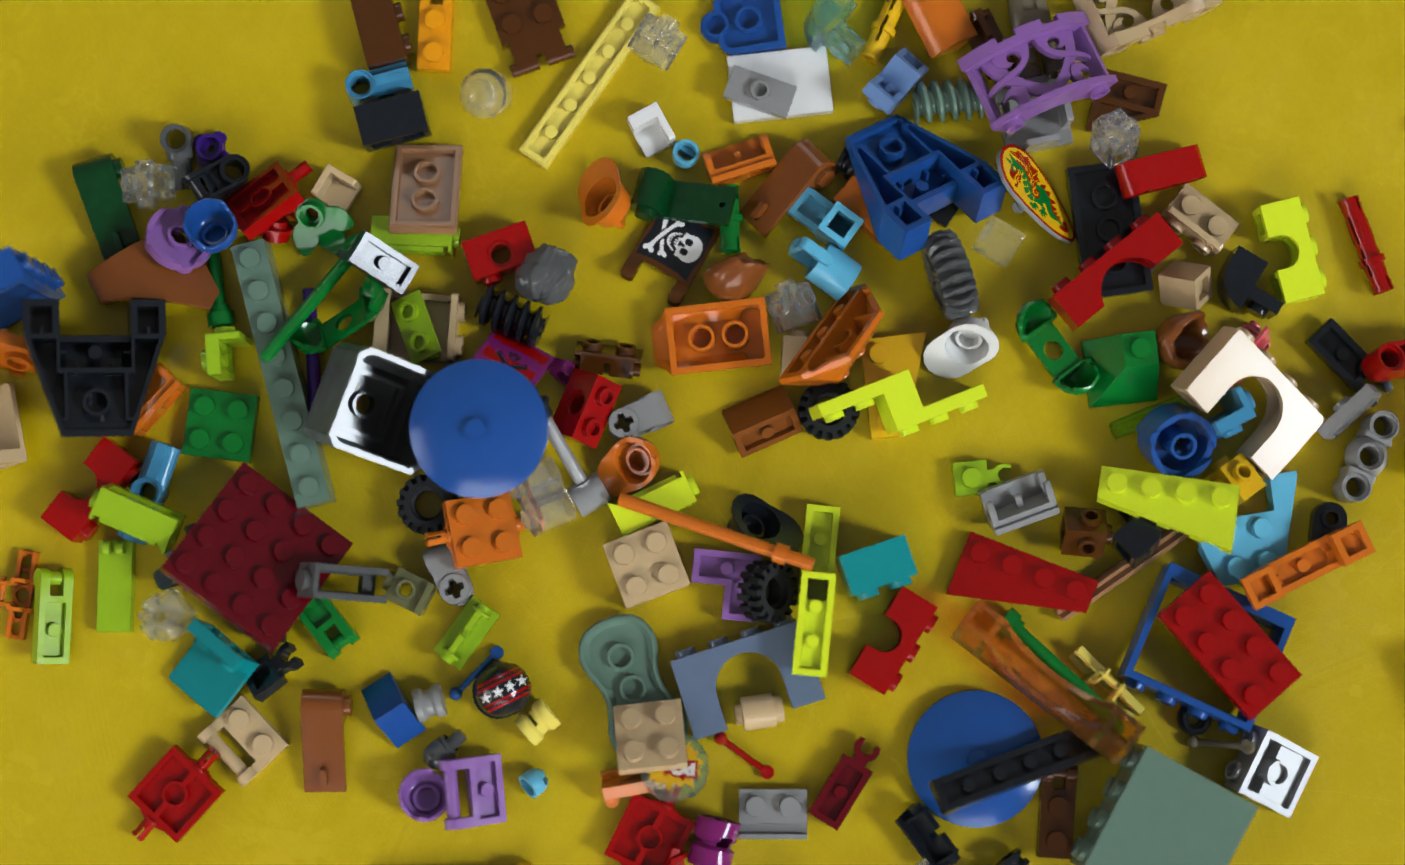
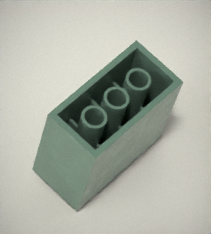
M1133 742L1131 747L1126 746L1118 760V764L1121 765L1115 777L1110 776L1102 790V794L1105 797L1099 807L1094 806L1086 820V824L1089 827L1083 838L1079 836L1075 840L1070 855L1073 856L1070 862L1074 865H1228L1258 807L1146 745Z

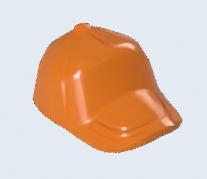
M625 437L619 440L600 461L597 468L598 476L612 496L619 497L621 492L629 494L643 488L656 476L660 467V454L655 445L648 439Z

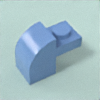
M904 47L892 57L879 75L868 82L862 92L867 96L869 103L873 107L883 110L890 115L911 93L930 68Z

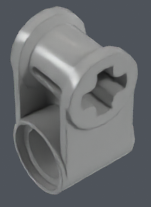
M657 390L612 412L609 417L608 428L611 436L619 441L625 437H639L646 433L657 431L672 424L675 420L662 391ZM623 417L625 422H632L629 425L628 432L624 433L622 428L615 429L618 426L619 418Z
M446 543L423 551L424 562L435 581L442 599L455 606L466 605L474 594V587L466 568L454 570L452 555ZM454 582L461 586L464 585V588L460 590L461 596L459 598L449 594L454 589Z

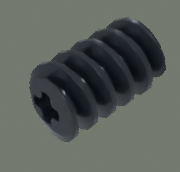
M491 283L479 301L474 318L479 315V324L481 326H485L491 320V330L494 332L504 325L503 335L505 337H510L516 331V342L521 343L528 337V347L534 348L544 333L550 315L546 319L542 317V306L534 313L530 312L531 301L529 300L522 307H519L518 295H515L509 302L506 301L507 290L505 289L495 296V285Z

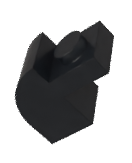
M1240 245L1230 252L1219 271L1217 291L1220 300L1232 313L1246 305L1248 306L1246 310L1253 316L1260 319L1265 317L1270 319L1279 313L1284 303L1255 286L1268 262Z
M1116 510L1127 524L1112 535L1111 545L1134 570L1157 550L1163 528L1157 526V523L1142 517L1137 518Z

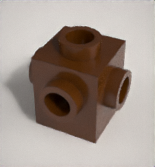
M1065 506L1059 529L1061 554L1102 558L1105 545H1110L1112 540V525L1107 524L1106 511Z

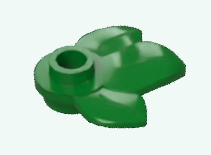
M304 198L305 201L296 208L295 215L298 223L294 227L292 234L299 252L306 257L318 244L334 254L339 249L343 250V243L346 241L344 231L355 225L350 214L339 206H327L319 198ZM312 208L318 212V217L311 216L308 212V209Z

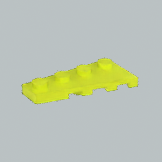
M1108 466L1101 467L1097 495L1098 503L1137 518H1145L1157 523V526L1167 530H1176L1188 535L1190 539L1200 543L1206 542L1219 547V550L1232 553L1240 485Z

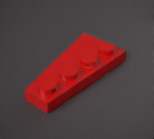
M970 532L946 595L1086 614L1099 581Z

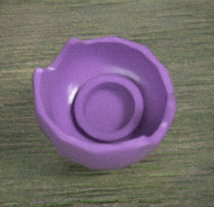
M430 768L412 770L402 779L398 790V800L401 809L407 816L415 821L425 823L438 819L446 811L443 776Z

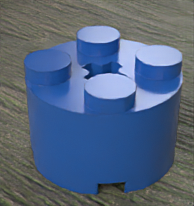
M1178 402L1167 403L1154 408L1138 423L1136 428L1140 453L1151 465L1165 475L1191 478L1200 474L1209 466L1212 460L1210 457L1213 448L1216 449L1217 439L1211 424L1189 407Z

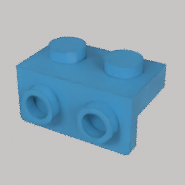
M1241 386L1231 387L1219 399L1224 411L1207 419V421L1213 427L1216 439L1231 437L1243 430L1242 423L1257 416L1253 410L1255 408L1254 399Z

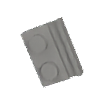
M739 788V839H807V788Z

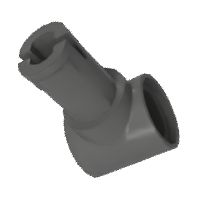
M171 124L162 130L160 143L166 152L167 161L171 162L175 185L174 190L179 191L185 190L182 179L193 172L191 158H194L192 149L194 136L187 127ZM175 130L182 131L186 137L184 146L179 149L172 148L169 143V136Z

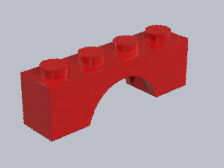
M1159 212L1150 218L1143 214L1129 226L1133 231L1124 239L1118 234L1103 246L1107 253L1098 260L1092 255L1077 267L1081 272L1071 281L1066 276L1051 288L1054 295L1047 301L1072 331L1076 330L1105 307L1101 287L1103 278L1110 267L1123 262H1133L1152 269L1183 244Z

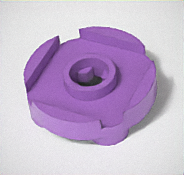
M180 205L179 208L171 209L164 207L155 212L148 222L145 232V250L160 265L176 270L181 274L190 273L193 269L206 263L212 253L202 252L195 248L187 236L185 239L187 243L185 244L175 242L174 237L171 236L172 234L178 236L181 233L186 235L183 229V219L185 211L190 206Z

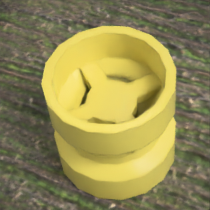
M541 698L532 704L531 711L527 714H521L514 720L520 731L535 746L544 739V734L548 730H555L562 723Z

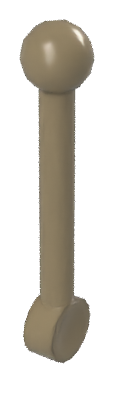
M1189 735L1186 739V744L1189 748L1209 746L1239 749L1246 754H1252L1256 748L1255 744L1250 740H1243L1241 743L1199 739L1196 735Z

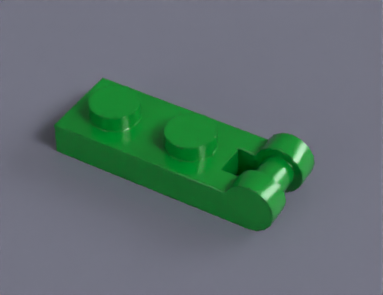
M313 598L299 616L300 620L333 660L342 653L341 649L347 644L353 645L360 639L356 630L348 623L331 599ZM335 625L341 633L331 639L326 631Z

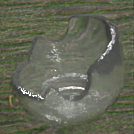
M478 68L463 79L459 98L464 109L474 117L481 119L494 118L511 105L513 87L508 77L498 70Z

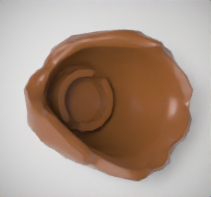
M741 252L721 262H716L703 273L702 277L709 292L718 299L724 301L748 299L758 288L770 269V265L761 259H752L746 252Z
M1199 309L1179 313L1166 318L1156 328L1158 356L1170 368L1185 370L1209 343L1205 313Z

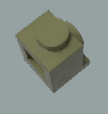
M399 567L397 572L391 570L382 586L383 589L387 590L385 596H387L388 600L419 616H424L437 590L435 583L403 567ZM405 583H409L413 589L409 596H404L401 593V587Z

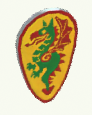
M1007 144L998 150L996 157L997 170L1003 185L1015 199L1012 204L1013 211L1022 213L1025 210L1049 234L1066 244L1075 241V233L1070 219L1057 194L1034 159L1024 149L1015 144Z

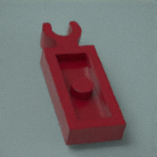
M862 736L857 738L854 743V755L852 758L844 753L842 754L808 809V813L835 830L839 829L873 773L865 767L867 762L875 760L880 754L878 746H875L870 754H863L861 745L864 743L865 738Z

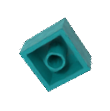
M905 534L835 559L847 595H856L857 600H863L880 594L878 587L888 584L889 589L912 583L910 576L918 574Z

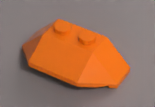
M866 283L850 287L838 301H834L779 377L778 381L782 385L821 386L830 383L838 384L848 377L850 367L856 359L864 354L866 351L865 346L884 316L883 311Z

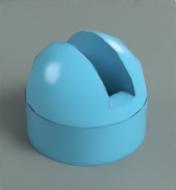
M688 139L678 141L672 151L674 163L683 169L691 168L696 164L699 157L697 144ZM679 152L680 155H682V156H684L685 158L689 159V161H687L686 159L680 157L679 155H677V153Z
M539 768L529 769L518 778L523 790L533 799L546 790L549 782L548 778L545 777L546 773Z

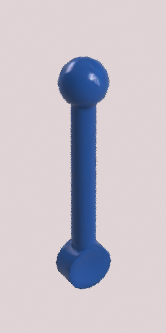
M494 646L490 650V655L458 687L451 688L449 691L450 698L459 700L462 697V692L495 659L502 658L504 655L502 647Z

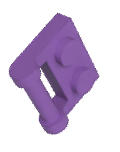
M501 753L439 760V771L443 772L447 811V818L444 819L445 830H457L507 822ZM465 769L468 816H461L457 770Z

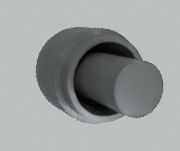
M458 729L451 736L448 737L444 734L425 748L423 754L426 765L432 769H439V760L456 758V755L459 753L458 747L467 740L464 732Z

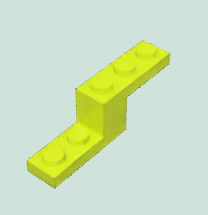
M907 369L810 407L808 410L813 421L824 418L825 423H829L844 417L843 409L854 405L855 410L859 411L876 404L887 435L899 432L900 437H904L919 431L918 424L929 420L930 425H934L949 419L947 412L958 408L960 414L979 407L977 400L988 395L984 385L980 384L923 406L910 371Z
M806 504L801 554L816 558L812 571L800 568L796 603L798 611L791 674L827 677L837 575L834 574L841 507Z

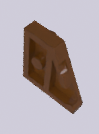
M1107 69L1109 75H1116L1118 82L1109 87L1111 91L1107 95L1092 100L1084 131L1092 132L1159 117L1167 84Z

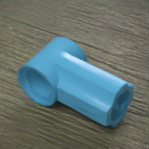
M406 61L369 71L355 70L345 80L348 97L355 106L361 105L360 102L370 97H380V100L392 97L395 91L411 88L414 91ZM359 83L370 85V89L365 94H356L353 92V89Z

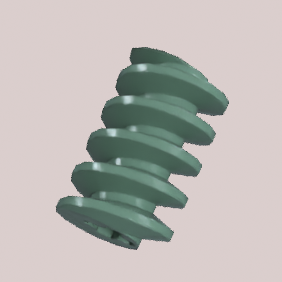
M958 78L955 87H953L951 81L945 79L941 89L938 82L932 80L928 90L924 82L919 81L913 92L912 104L915 125H918L922 114L925 115L928 124L932 123L934 113L938 114L941 123L945 122L947 112H951L954 121H958L961 111H964L967 120L972 119L974 110L978 111L981 119L983 118L984 108L970 80L967 87L964 79Z

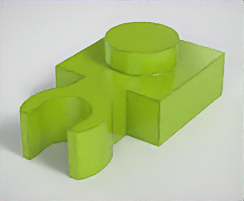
M986 460L952 463L955 497L979 495L978 491L988 488L990 483L999 484L1005 482L1000 480L998 473L1001 469L1011 468V465L1000 464L994 469L987 470Z

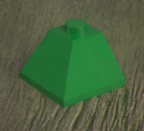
M1155 330L1124 333L1081 342L1083 358L1086 356L1090 357L1100 373L1095 386L1090 392H1087L1089 408L1157 401L1159 356Z

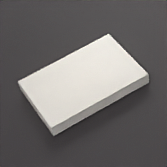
M826 46L727 56L729 77L733 66L737 65L797 86L787 118L833 113ZM732 102L734 124L781 119Z

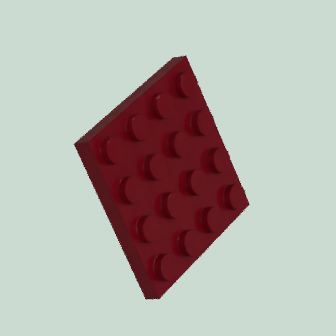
M243 462L164 562L159 571L272 653L313 599L297 597L295 577L299 570L300 562L338 565L353 543L306 508L298 509L293 498ZM319 573L318 590L331 573Z

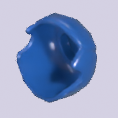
M206 197L193 202L185 211L183 229L195 248L206 253H218L228 248L237 238L238 223L236 222L235 215L224 201Z

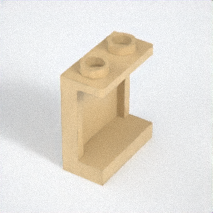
M384 288L389 294L383 310L374 321L372 348L401 360H410L390 303L412 292H404L401 295L391 288ZM421 293L442 350L439 353L441 358L434 362L457 363V355L462 356L464 350V336L459 335L460 322L466 321L467 303L462 302V297L459 293H452L451 295Z

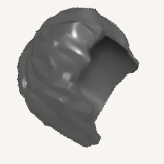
M543 243L534 252L528 253L519 270H516L515 288L524 298L533 302H540L545 305L560 303L568 297L575 284L574 271L578 260L574 255L561 248Z

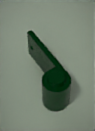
M113 153L73 164V176L105 261L123 250V246L125 249L141 240L122 189L123 178L127 177V170L122 158H115Z
M644 167L639 171L630 209L635 212L634 215L644 221H653L654 218L728 227L738 189L730 186L675 181L671 175L663 170Z

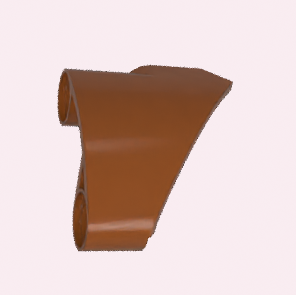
M183 233L178 236L175 234L171 235L174 237L175 242L180 244L187 243ZM145 238L114 254L86 276L101 305H109L117 301H130V299L165 300V302L193 306L210 311L220 293L205 263L187 274H181L176 270L168 269L156 262L146 252Z

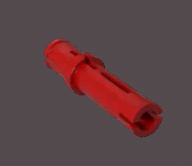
M1359 195L1338 202L1360 259V262H1358L1359 267L1364 269L1373 296L1394 289L1384 263L1386 257L1384 253H1380Z

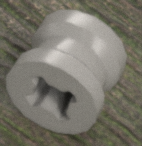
M439 683L432 685L428 690L423 691L420 688L412 690L413 704L420 723L428 721L431 716H447L446 702Z

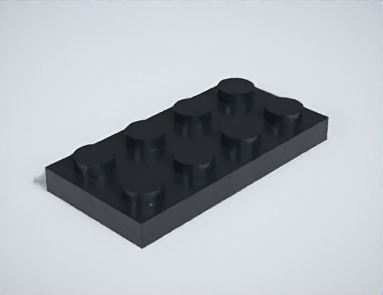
M1133 159L1066 168L1065 176L1079 265L1092 255L1098 260L1107 253L1103 246L1118 234L1123 239L1133 232L1129 226L1142 216L1139 196L1123 199L1114 166ZM1123 262L1110 267L1103 278L1101 287L1102 299L1153 291L1151 269L1133 262Z

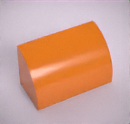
M901 0L931 59L959 50L978 35L961 0Z

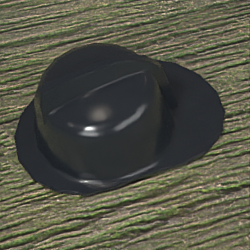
M744 493L738 495L733 500L731 506L732 518L727 524L728 529L775 545L777 542L791 546L790 550L797 551L803 544L801 527L785 512L752 494Z

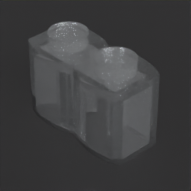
M551 456L542 458L533 474L518 487L509 491L511 497L516 499L521 505L522 511L520 516L524 527L530 530L534 537L568 524L577 518L573 501L563 486L560 472Z

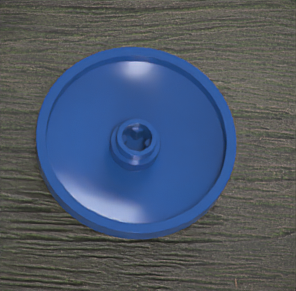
M471 359L445 367L426 382L417 395L412 407L409 435L416 460L432 481L456 495L470 498H487L511 491L533 474L546 451L549 437V420L541 395L533 383L521 372L501 362Z
M982 690L955 692L937 700L928 707L914 725L907 746L906 761L909 778L921 801L942 819L959 826L971 828L997 825L1014 817L1030 802L1037 791L1041 779L942 816L928 784L933 779L1041 740L1029 716L1011 700Z

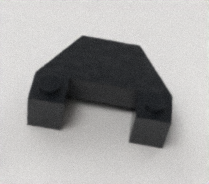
M23 299L22 340L61 437H125L134 435L166 335L165 300L130 299L127 305L128 335H60L59 299Z

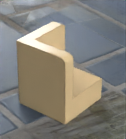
M327 164L311 193L314 197L321 199L327 206H339L349 212L363 188L357 180Z
M1175 260L1158 274L1160 301L1163 305L1196 310L1213 296L1211 266Z

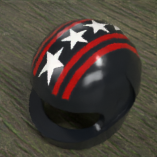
M499 661L483 670L477 676L473 684V700L477 708L490 718L503 719L523 711L528 704L531 696L530 679L526 672L518 665Z

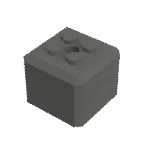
M348 342L333 347L304 424L307 437L411 475L420 470L421 467L416 460L410 442V414L420 390L436 373L372 347ZM367 395L370 400L369 409L364 413H359L356 409V401L360 396Z

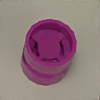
M698 814L694 828V834L698 838L696 841L691 842L687 862L693 865H731L734 852L730 849V845L737 842L740 823L717 816Z

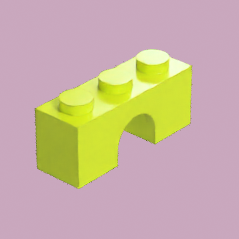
M1299 196L1261 205L1253 210L1252 215L1260 244L1269 241H1279L1289 249L1291 255L1290 264L1287 268L1277 270L1269 275L1274 297L1284 303L1283 306L1314 299L1325 294L1326 276L1324 271L1318 268L1315 257L1318 254L1315 238L1309 235L1307 223L1309 222L1308 210L1304 204H1301Z

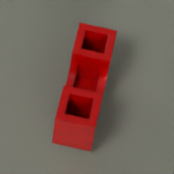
M103 437L83 464L94 472L97 478L96 489H101L102 486L109 483L116 484L122 488L126 486L128 488L131 487L133 482L138 479L139 469L142 467L143 462L114 439ZM61 490L40 516V518L71 542L82 543L83 540L88 541L99 529L97 524L99 517L89 519L92 510L89 507V501L92 495L81 500L72 492Z
M899 587L882 614L897 626L899 631L898 642L892 649L883 652L874 649L868 644H864L847 673L883 695L886 694L887 690L893 692L903 677L899 671L904 662L911 663L921 647L917 644L923 632L929 634L938 620V616L934 614L938 607L906 587Z

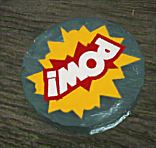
M685 735L688 768L640 773L647 790L656 798L668 802H678L680 799L687 797L689 799L695 796L705 785L709 774L708 757L702 745L691 736Z

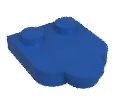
M714 0V10L708 12L701 20L700 30L703 37L710 43L719 44L722 51L728 56L787 49L780 0Z

